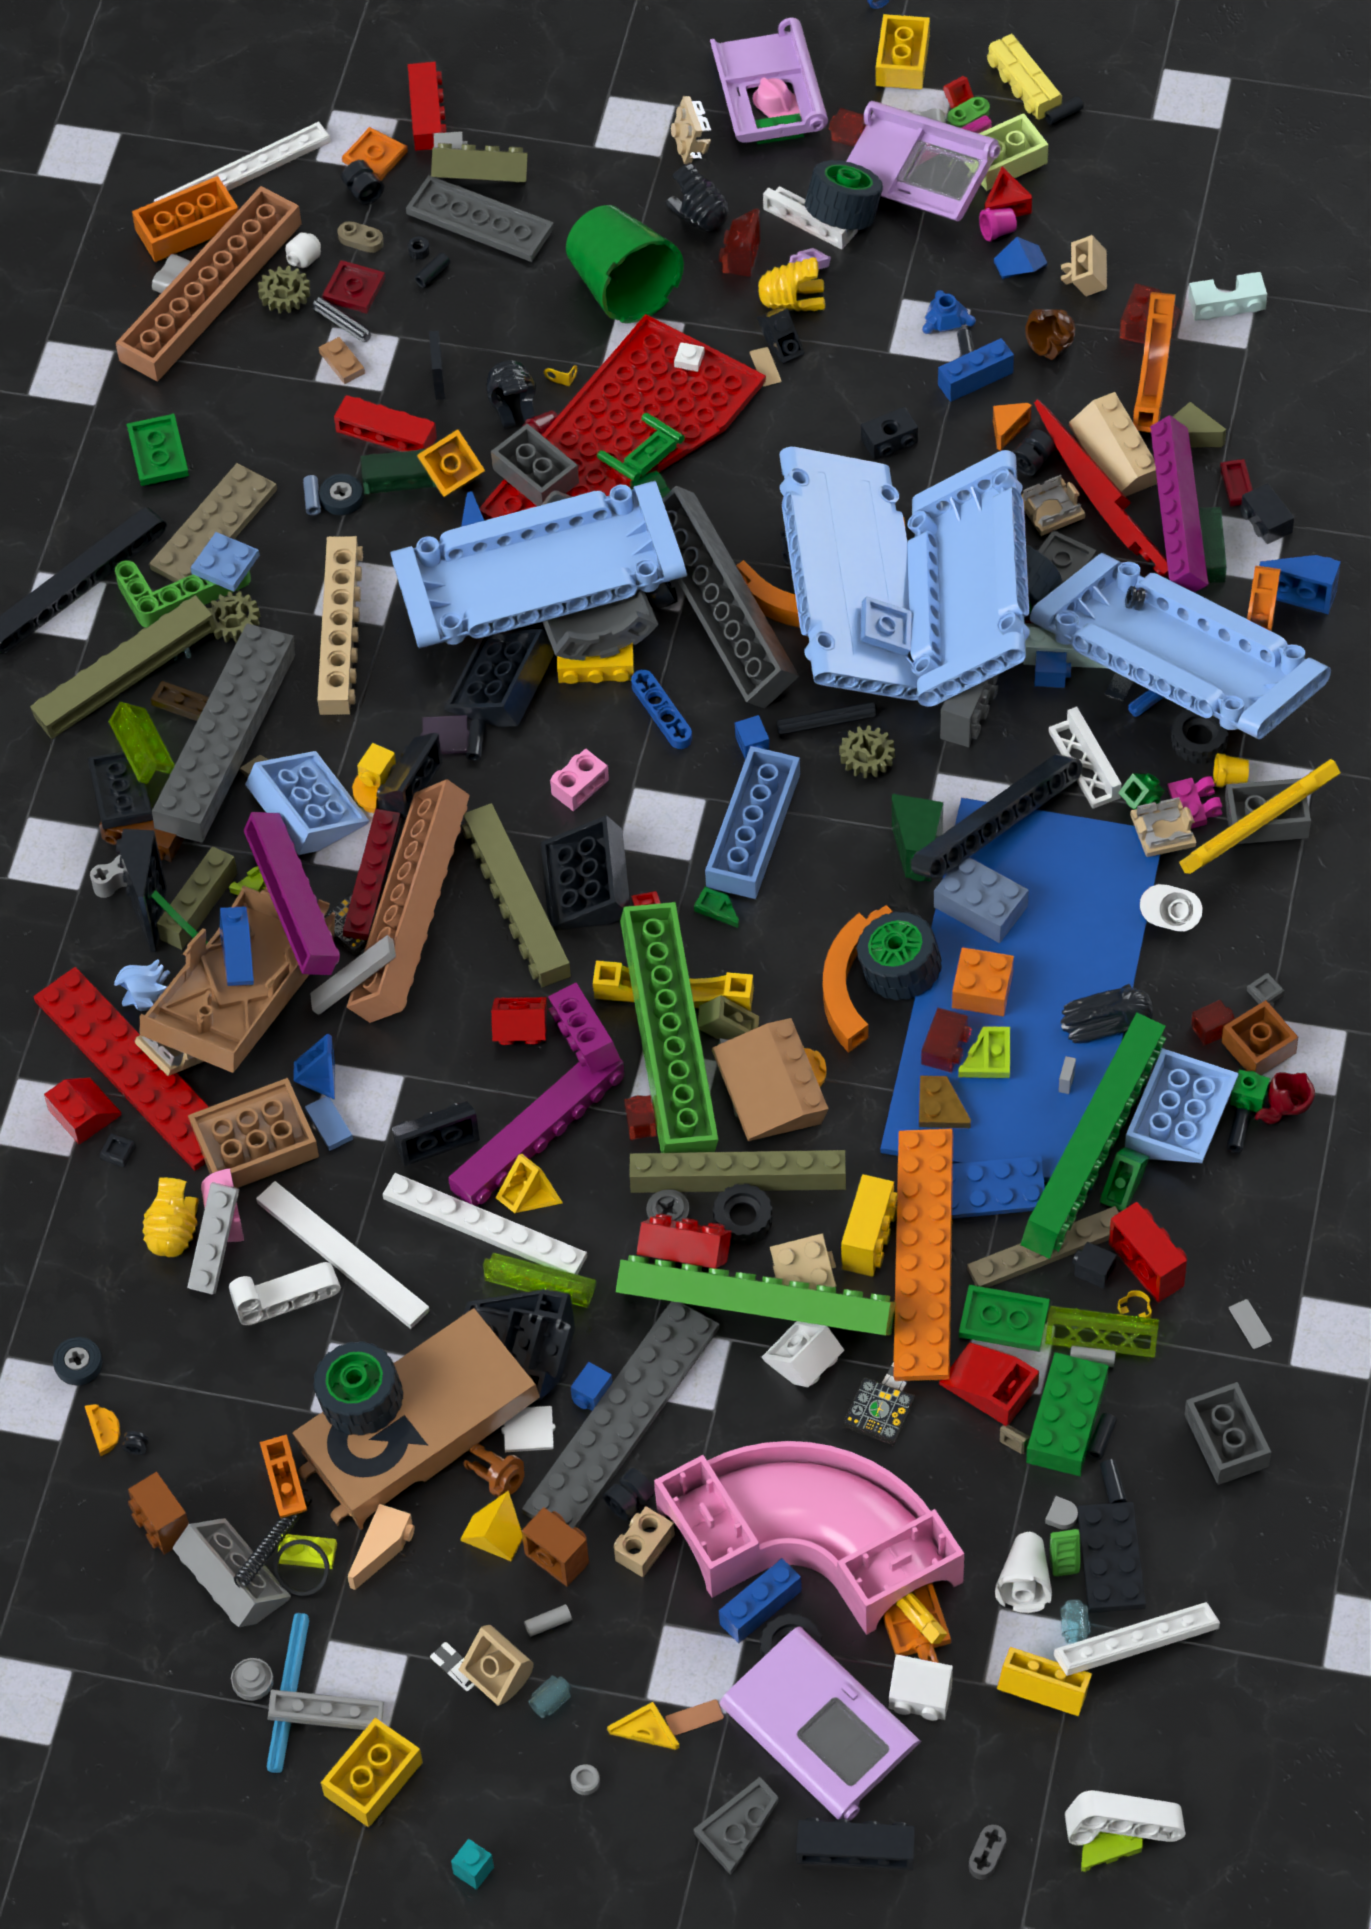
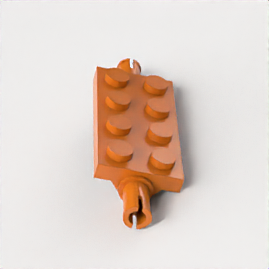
M929 1583L913 1590L912 1593L948 1633L940 1644H931L896 1603L884 1613L883 1619L895 1655L907 1656L918 1653L921 1660L939 1663L934 1648L950 1644L951 1637L933 1584Z

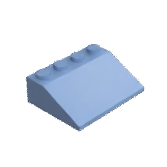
M316 751L256 762L245 784L266 813H280L298 855L319 851L367 825L369 819Z
M1162 1048L1126 1133L1125 1147L1149 1156V1159L1202 1163L1238 1078V1073Z

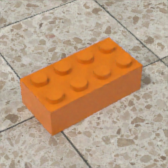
M216 176L134 210L132 215L136 232L153 260L157 262L171 254H176L213 238L238 211V207L219 176Z

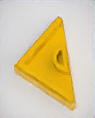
M654 1702L607 1726V1731L611 1735L674 1750L680 1748L678 1741Z

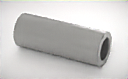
M1072 1346L1070 1356L1114 1367L1116 1351Z
M565 1604L524 1621L529 1636L532 1637L572 1620V1617Z

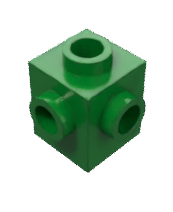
M1133 773L1118 793L1135 810L1141 805L1159 804L1160 797L1165 790L1159 785L1160 781L1154 775L1149 773Z
M1239 1069L1238 1078L1231 1092L1230 1105L1254 1112L1261 1110L1268 1094L1270 1078L1261 1076L1254 1071Z

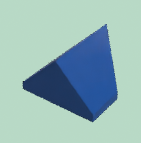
M1016 237L994 258V263L1002 279L1022 273L1034 272L1039 268L1047 266V261L1039 245Z
M326 1034L294 1061V1081L335 1100L334 1049L332 1036Z

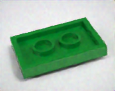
M175 414L127 424L141 486L189 476Z
M969 1285L959 1329V1337L1040 1352L1050 1299Z

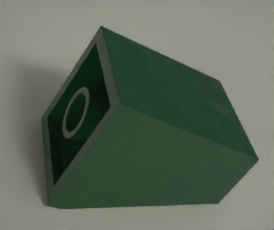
M892 794V830L905 877L912 878L915 881L924 880L931 882L932 878L913 873L911 861L918 851L942 835L944 802Z

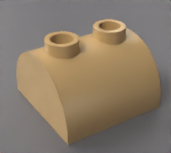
M486 1625L480 1628L458 1670L499 1706L511 1699L522 1688L532 1672L533 1662L492 1625Z

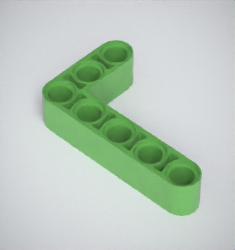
M122 561L115 568L118 587L139 623L145 628L195 595L206 605L212 600L219 599L220 594L224 597L231 591L192 574L152 592L134 562ZM250 570L235 591L246 587L250 583Z

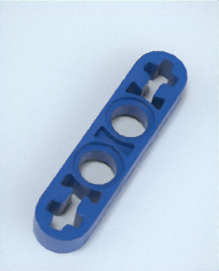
M638 670L633 673L631 684L634 693L669 743L677 749L687 748L692 742L691 728L656 678L647 670ZM642 680L644 683L647 682L648 690L646 691V687L643 685V683H639L638 681ZM654 696L662 699L659 704H651L648 700ZM671 714L675 718L671 722H664L661 720V717ZM677 728V731L681 736L685 735V738H681L680 736L676 737L675 729Z

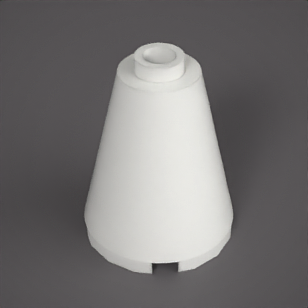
M1024 1532L1015 1538L996 1584V1599L1004 1607L1005 1603L1013 1606V1611L1036 1612L1044 1609V1604L1051 1602L1052 1590L1043 1540L1033 1532Z

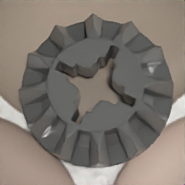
M661 1190L652 1195L647 1203L648 1219H650V1216L656 1217V1214H664L663 1207L668 1209L673 1205V1214L667 1213L666 1215L672 1216L673 1221H682L690 1213L689 1202L678 1191Z

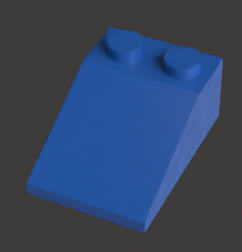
M1318 555L1260 561L1259 566L1281 569L1277 601L1329 614L1337 593L1341 561Z

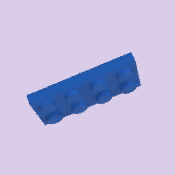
M1041 1155L953 1164L952 1219L1033 1211L1045 1189Z

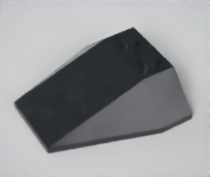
M542 1289L467 1302L464 1314L473 1308L478 1312L535 1383L540 1396L537 1400H542L561 1381L574 1335L575 1323L571 1295Z

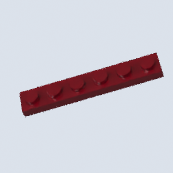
M375 809L343 928L344 937L368 940L400 823V813Z

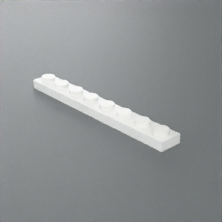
M397 1173L393 1175L383 1192V1199L574 1279L587 1258V1252Z

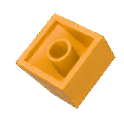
M459 430L454 431L417 455L443 497L461 489L480 477L485 471Z

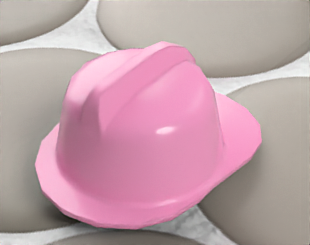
M764 77L761 79L760 85L752 98L753 104L769 118L800 114L795 95L782 80L778 78L766 79Z

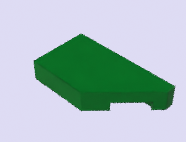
M704 887L694 905V911L738 928L739 919L735 914L729 896Z

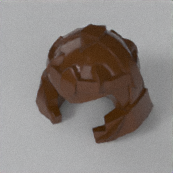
M1061 309L1033 310L1028 316L1025 326L1029 346L1039 356L1043 355L1053 360L1074 341V320L1067 315L1065 310Z

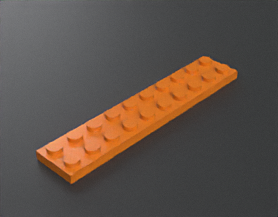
M953 1130L899 1131L893 1377L895 1381L950 1379Z

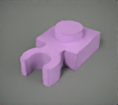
M811 248L799 251L797 255H791L789 262H802L804 259L816 257L818 269L829 267L831 258Z

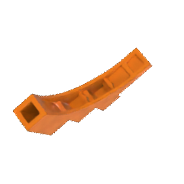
M1255 566L1247 620L1272 632L1281 569Z

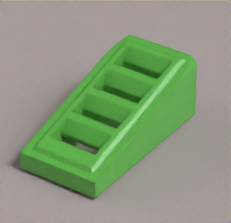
M1079 1529L1051 1533L1049 1560L1053 1576L1077 1574L1080 1572Z

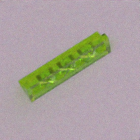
M120 702L108 722L138 781L148 784L156 770L171 774L175 765L147 710Z
M493 1253L491 1259L485 1258L483 1263L485 1281L526 1292L547 1289L568 1293L571 1295L572 1304L586 1308L589 1306L596 1287V1280L497 1253Z
M1050 1306L1045 1344L1111 1350L1121 1354L1155 1358L1159 1319ZM1053 1324L1065 1325L1071 1333L1064 1339L1052 1338ZM1072 1326H1078V1328L1074 1330ZM1085 1327L1092 1328L1098 1337L1092 1342H1084L1077 1333ZM1099 1329L1106 1330V1331L1103 1332V1333H1101V1332L1099 1331ZM1112 1331H1118L1126 1340L1116 1346L1111 1345L1105 1336ZM1126 1333H1134V1334L1129 1337ZM1140 1334L1150 1335V1350L1138 1348L1132 1340ZM1128 1343L1131 1345V1347H1124Z

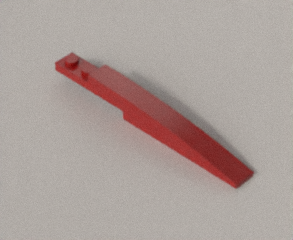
M1037 399L1034 404L1051 438L1093 505L1128 549L1137 556L1141 554L1148 562L1152 560L1156 564L1153 569L1157 574L1164 578L1166 576L1169 578L1166 557L1124 511L1131 502L1054 414Z

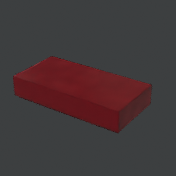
M1245 459L1220 462V470L1230 506L1241 505L1242 495L1253 490Z

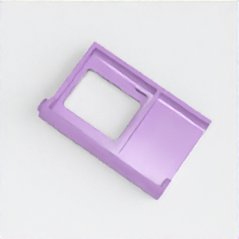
M796 18L783 20L778 27L779 34L718 43L715 39H710L737 140L740 142H753L819 131L828 124L827 114L802 26ZM790 25L791 32L784 31V28ZM763 77L766 79L778 78L783 82H790L793 86L802 122L757 129L746 90L759 87Z

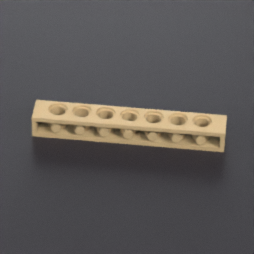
M357 536L327 537L318 683L320 715L350 714L351 704H355V689H352V684H356V668H353V663H357L358 654L357 648H354V642L359 640L358 627H355V622L360 621L359 607H356V602L361 601V589L357 587V581H362V568L358 566V561H363V547L358 546Z

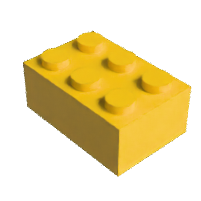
M883 14L876 62V86L923 89L930 37V18Z
M862 1174L841 1243L842 1270L873 1277L876 1267L881 1268L884 1258V1252H882L883 1244L887 1245L891 1234V1229H889L890 1221L894 1222L897 1215L896 1202L898 1193L894 1192V1181Z
M374 1718L322 1780L321 1785L324 1796L364 1825L370 1827L423 1763L420 1749L380 1720Z

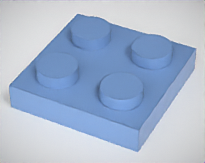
M215 532L190 567L191 574L235 591L260 556L259 550Z
M866 596L862 601L861 641L907 656L911 651L912 611Z

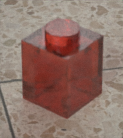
M840 108L837 115L831 118L829 130H832L833 141L855 147L866 127L863 114Z
M1218 1000L1192 1013L1191 1026L1205 1046L1221 1039L1223 1026L1233 1021L1235 1017L1229 1007L1226 1008L1222 1001Z
M636 1095L629 1099H624L630 1140L656 1136L651 1095Z

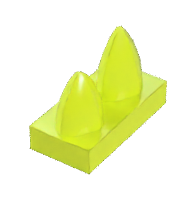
M288 1534L278 1547L279 1551L285 1544L297 1539L312 1541L322 1548L328 1558L329 1569H333L337 1541L330 1538ZM304 1544L288 1547L284 1550L279 1560V1564L324 1568V1562L320 1554L312 1547Z

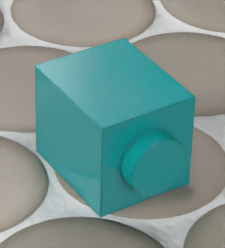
M470 1839L466 1841L451 1861L454 1875L476 1890L494 1868L492 1854Z

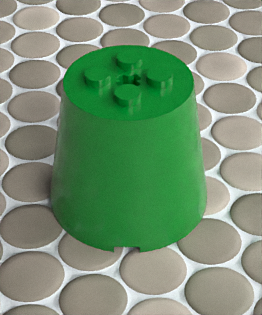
M603 205L585 213L572 227L566 242L568 259L603 311L611 319L619 320L621 323L638 322L645 314L652 316L669 301L668 295L674 287L678 288L684 268L680 250L672 242L616 206Z

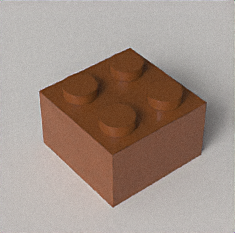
M1265 1000L1223 1026L1222 1044L1246 1071H1254L1259 1075H1263L1297 1053L1299 1037Z
M155 1472L128 1489L131 1498L128 1504L133 1511L131 1515L139 1528L144 1526L148 1532L146 1537L154 1549L159 1547L162 1553L166 1554L172 1550L189 1522L186 1512L159 1474Z
M543 1507L522 1530L525 1555L568 1587L589 1564L585 1534L576 1527L572 1529L568 1526L559 1513L555 1511L550 1512Z

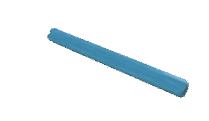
M296 1613L293 1617L281 1691L297 1692L309 1625V1616L307 1614ZM274 1722L267 1760V1770L269 1772L280 1773L283 1770L291 1722Z

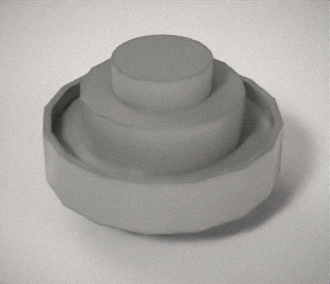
M256 1658L245 1659L238 1663L231 1675V1682L235 1693L244 1700L251 1701L266 1696L271 1690L274 1681L269 1665Z

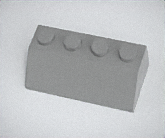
M225 1518L188 1524L172 1548L180 1557L181 1562L187 1565L196 1576L197 1581L208 1590L213 1600L223 1608L230 1620L238 1627L257 1624L291 1598L290 1594L279 1584L265 1565L258 1571V1574L255 1575V1578H253L248 1586L242 1585L238 1579H236V1582L240 1585V1588L236 1586L234 1576L237 1575L240 1568L253 1554V1551ZM239 1577V1579L243 1583H247V1581H244L241 1577Z

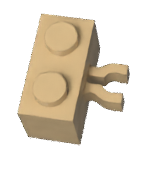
M1093 235L1071 242V263L1061 265V269L1066 273V275L1061 276V280L1066 285L1073 282L1085 296L1107 289L1106 249Z

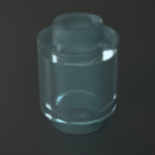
M1080 1600L1065 1602V1605L1060 1607L1061 1633L1065 1637V1642L1072 1644L1088 1639L1090 1634L1088 1606L1082 1604Z
M551 1676L532 1693V1698L528 1702L531 1708L540 1717L544 1718L547 1714L552 1715L571 1697L569 1692L571 1687L561 1676L558 1678Z

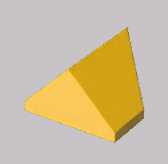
M523 1154L518 1155L495 1197L514 1213L563 1203L542 1169Z
M509 1491L472 1516L461 1537V1541L512 1561L523 1537Z

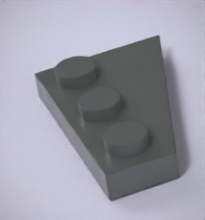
M759 1777L694 1828V1835L731 1875L778 1804L779 1797Z

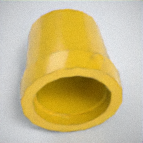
M1220 753L1216 754L1213 769L1215 787H1223L1226 784L1247 783L1249 776L1248 759Z

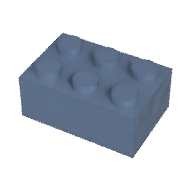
M969 857L949 871L935 888L934 908L1001 943L1028 907L1029 890Z

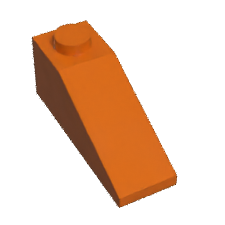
M287 1434L260 1442L280 1518L307 1511Z

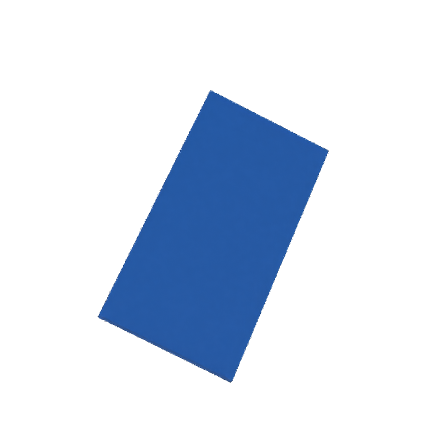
M961 797L955 825L987 802ZM1034 810L970 856L973 860L1029 890L1028 907L1001 943L935 909L931 929L941 955L942 968L938 979L932 984V987L924 991L923 994L915 996L880 1153L898 1156L899 1131L952 1129L953 1164L1041 1155L1044 1182H1048L1123 1040L1124 1032L1086 1043H1073L1072 1040H1068L1070 1033L1063 1031L1060 1021L1065 1016L1062 1014L1064 1005L1073 1000L1108 990L1119 989L1127 984L1134 987L1147 923L1140 909V899L1143 893L1155 884L1160 854L1146 857L1135 826ZM962 947L1014 956L1013 976L1004 1017L952 1008V990ZM983 1027H1010V1078L958 1077L959 1067L965 1062L970 1048L977 1042L978 1035ZM1066 1056L1076 1058L1075 1075L1069 1094L1059 1092V1078ZM920 1076H947L971 1119L970 1128L919 1127Z

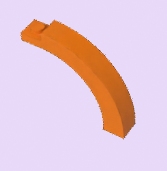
M1151 292L1141 376L1133 417V424L1138 431L1151 432L1150 426L1159 422L1176 294Z
M744 560L737 564L736 567L763 614L777 622L800 628L795 594L774 587L759 576Z
M887 905L880 910L871 912L867 919L860 913L853 917L834 939L825 960L823 971L824 1009L834 1035L848 1053L868 1039V1024L858 1014L849 998L846 986L847 977L858 955L857 945L859 936L871 921L881 917V915L893 913Z

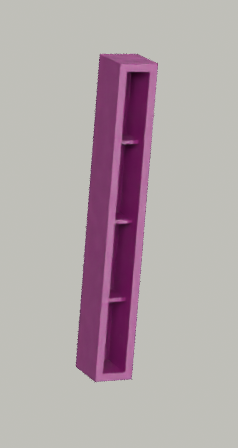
M1169 415L1150 426L1169 580L1195 593L1208 585L1189 432L1186 426Z
M251 812L244 833L302 974L331 975L335 965L339 962V950L336 949L331 931L327 928L324 914L320 911L317 898L309 885V879L306 877L302 868V862L296 854L294 843L287 832V826L283 823L280 813Z
M619 1060L594 1074L591 1073L587 1065L582 1067L580 1062H578L449 1176L450 1190L462 1201L474 1206L485 1203L491 1196V1193L503 1185L519 1154H523L530 1159L536 1153L544 1151L548 1143L555 1136L562 1135L574 1119L581 1118L592 1103L599 1102L609 1088L618 1085L625 1075L623 1061Z

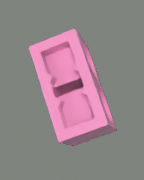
M585 749L579 755L573 756L569 764L562 770L554 773L550 780L551 794L572 811H575L609 780L608 765Z

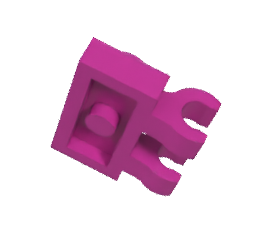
M1212 776L1204 777L1195 784L1193 778L1167 784L1170 798L1179 797L1183 809L1184 807L1190 809L1195 823H1192L1191 829L1207 825L1208 817L1222 815V804L1219 797L1211 798L1204 804H1201L1199 798L1215 794L1213 789L1215 784Z

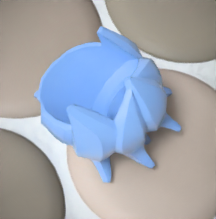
M159 960L154 961L148 966L128 965L120 970L114 985L120 984L128 990L122 1001L124 1007L135 1005L139 1011L149 1010L165 991L167 986L162 984L170 972L169 970L163 972L164 966L162 964L158 966Z

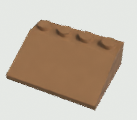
M792 1018L767 1023L712 1048L713 1055L748 1141L822 1124L828 1111V1106Z
M288 1078L188 1115L210 1175L214 1172L230 1168L235 1188L319 1157L316 1140Z

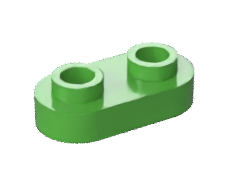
M973 97L949 111L947 124L961 128L984 115L989 116L990 104L985 98Z

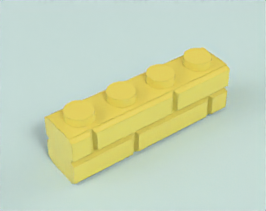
M1010 34L1003 37L1002 40L999 39L990 43L989 55H987L990 66L998 69L1002 81L1010 84L1014 96L1022 99L1025 109L1029 114L1033 113L1040 120L1045 117L1046 111L1062 104L1060 92L1014 35Z

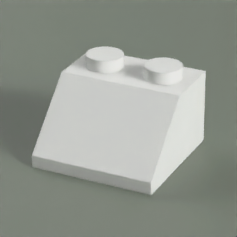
M796 1321L762 1356V1359L791 1383L809 1387L819 1380L820 1375L828 1367L837 1362L838 1356L844 1349L828 1326Z
M896 1654L889 1693V1709H893L896 1713L903 1715L910 1713L918 1714L927 1720H945L952 1691V1666Z

